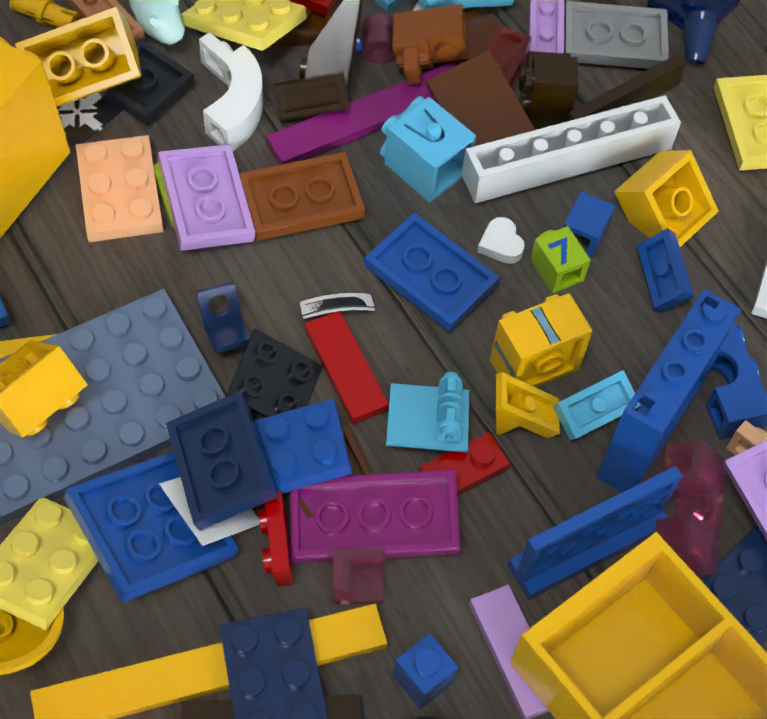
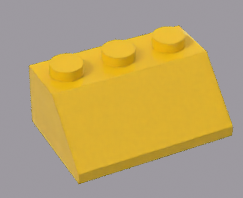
M117 7L15 43L17 49L23 52L30 51L43 62L56 107L141 77L139 54L127 17Z

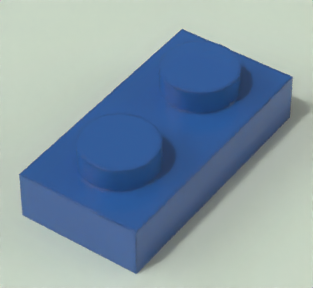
M667 228L637 245L654 309L663 313L694 297L676 233Z

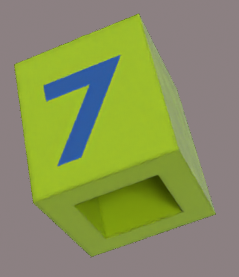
M569 226L556 231L548 230L535 239L530 258L552 294L584 281L591 261Z

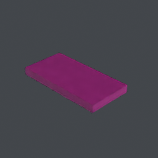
M456 469L343 476L290 491L292 563L461 554ZM299 496L314 516L306 518L299 503Z

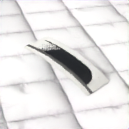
M366 293L331 294L300 302L303 319L337 311H375L372 297Z

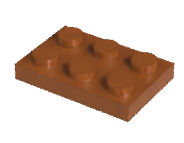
M346 152L239 173L257 241L365 218V207Z

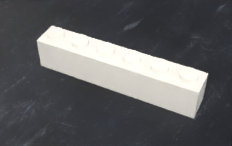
M666 95L467 148L465 150L461 176L474 203H479L656 154L659 151L672 149L681 121Z

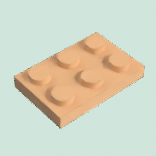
M149 135L76 144L88 242L164 232Z

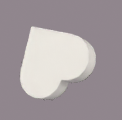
M497 217L489 223L478 245L477 253L503 263L512 264L522 258L525 245L523 239L516 234V226L513 221L508 218Z

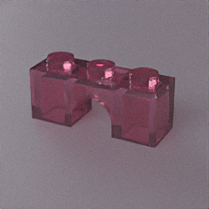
M702 439L666 446L663 472L676 466L683 477L673 493L677 504V517L657 519L655 532L665 540L696 576L716 574L726 470L723 467L725 459Z

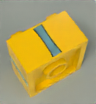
M570 293L560 297L555 294L547 297L544 303L519 313L511 311L502 315V319L498 321L490 361L497 374L503 372L531 386L538 387L580 369L593 330Z

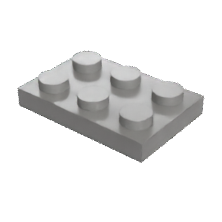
M566 1L564 8V53L571 54V57H577L578 63L650 69L669 59L667 9Z

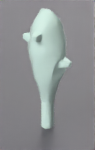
M129 0L130 7L135 14L138 24L149 36L168 45H172L183 38L185 26L178 8L179 0Z

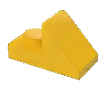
M500 372L496 374V434L502 435L519 426L548 439L560 434L559 418L552 406L559 402V398L506 373Z

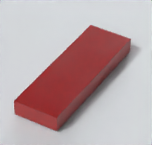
M340 311L333 312L304 323V331L352 425L388 411L389 403Z

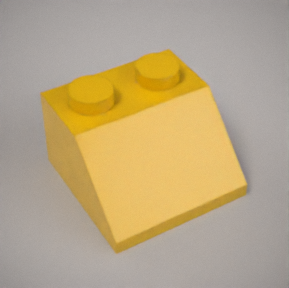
M691 150L659 151L614 191L628 221L649 238L668 228L676 233L680 247L719 212Z
M29 340L0 363V424L10 433L23 438L26 435L32 436L38 433L47 425V418L58 409L63 410L75 403L80 396L78 392L88 385L60 346Z

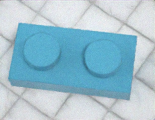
M624 370L552 406L571 441L622 416L623 411L635 392ZM638 402L634 409L641 406V404Z

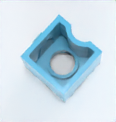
M419 96L403 113L391 116L384 123L382 133L386 135V140L380 150V155L385 159V165L430 203L462 178L465 150L475 146L476 135L432 98L428 97L425 99L423 96Z

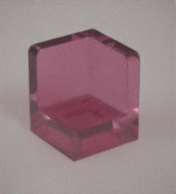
M333 549V604L383 603L384 549Z

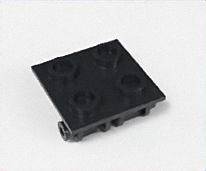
M255 328L226 396L241 390L247 398L249 408L264 417L307 406L322 365Z

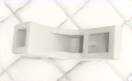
M209 32L199 39L201 63L222 80L229 89L219 100L203 110L205 134L218 145L231 144L232 151H234L252 136L261 120L263 112L262 74L256 58L245 45L233 52L232 48L225 41L218 40Z

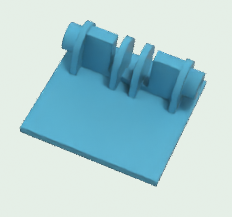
M445 373L439 380V387L391 383L386 446L468 452L469 390L463 389V381L457 373Z

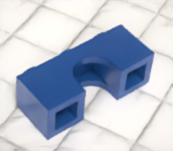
M735 323L711 368L712 371L722 375L728 385L715 387L705 405L719 440L733 437L736 430L745 420L754 427L763 430L767 425V391L764 390L759 379L757 362L754 358H750L745 347L743 330Z

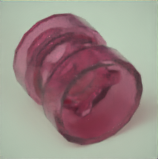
M371 15L363 22L362 35L364 40L362 54L369 62L382 64L395 58L392 48L394 19L388 15Z

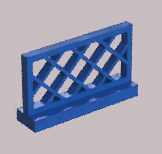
M674 466L528 539L524 552L510 558L507 564L527 599L531 600L642 543L655 532L659 534L669 529L672 522L664 510L683 477L678 468Z

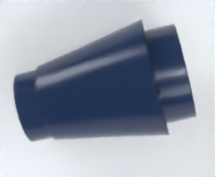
M690 11L688 13V19L684 20L686 62L692 64L706 63V57L718 27V23L715 22L716 14L707 11Z

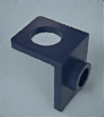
M227 282L198 290L196 295L203 327L214 352L221 353L246 346L251 335L241 317L234 283ZM216 295H225L229 298L228 308L221 313H213L208 309L210 299Z

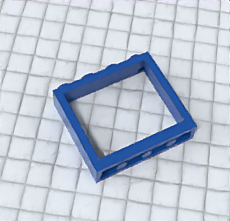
M705 288L703 289L623 411L596 475L598 479L620 492H624L641 483L704 383L741 308ZM638 402L641 403L637 411L633 410Z

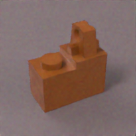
M462 4L394 13L392 48L399 73L404 72L407 77V85L421 84L422 70L433 69L434 63L468 59V28Z

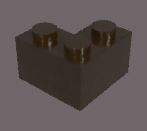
M529 51L526 65H520L518 85L523 87L524 93H520L519 102L535 129L567 122L569 111L573 109L578 89L577 57H571V54Z

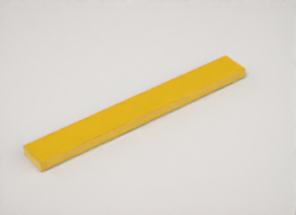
M376 603L309 620L317 666L387 648V640ZM221 642L32 690L30 694L35 719H117L230 689Z

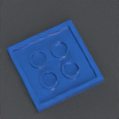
M174 451L66 488L64 499L122 603L233 559L239 550L231 536L202 546L159 485V483L180 477Z

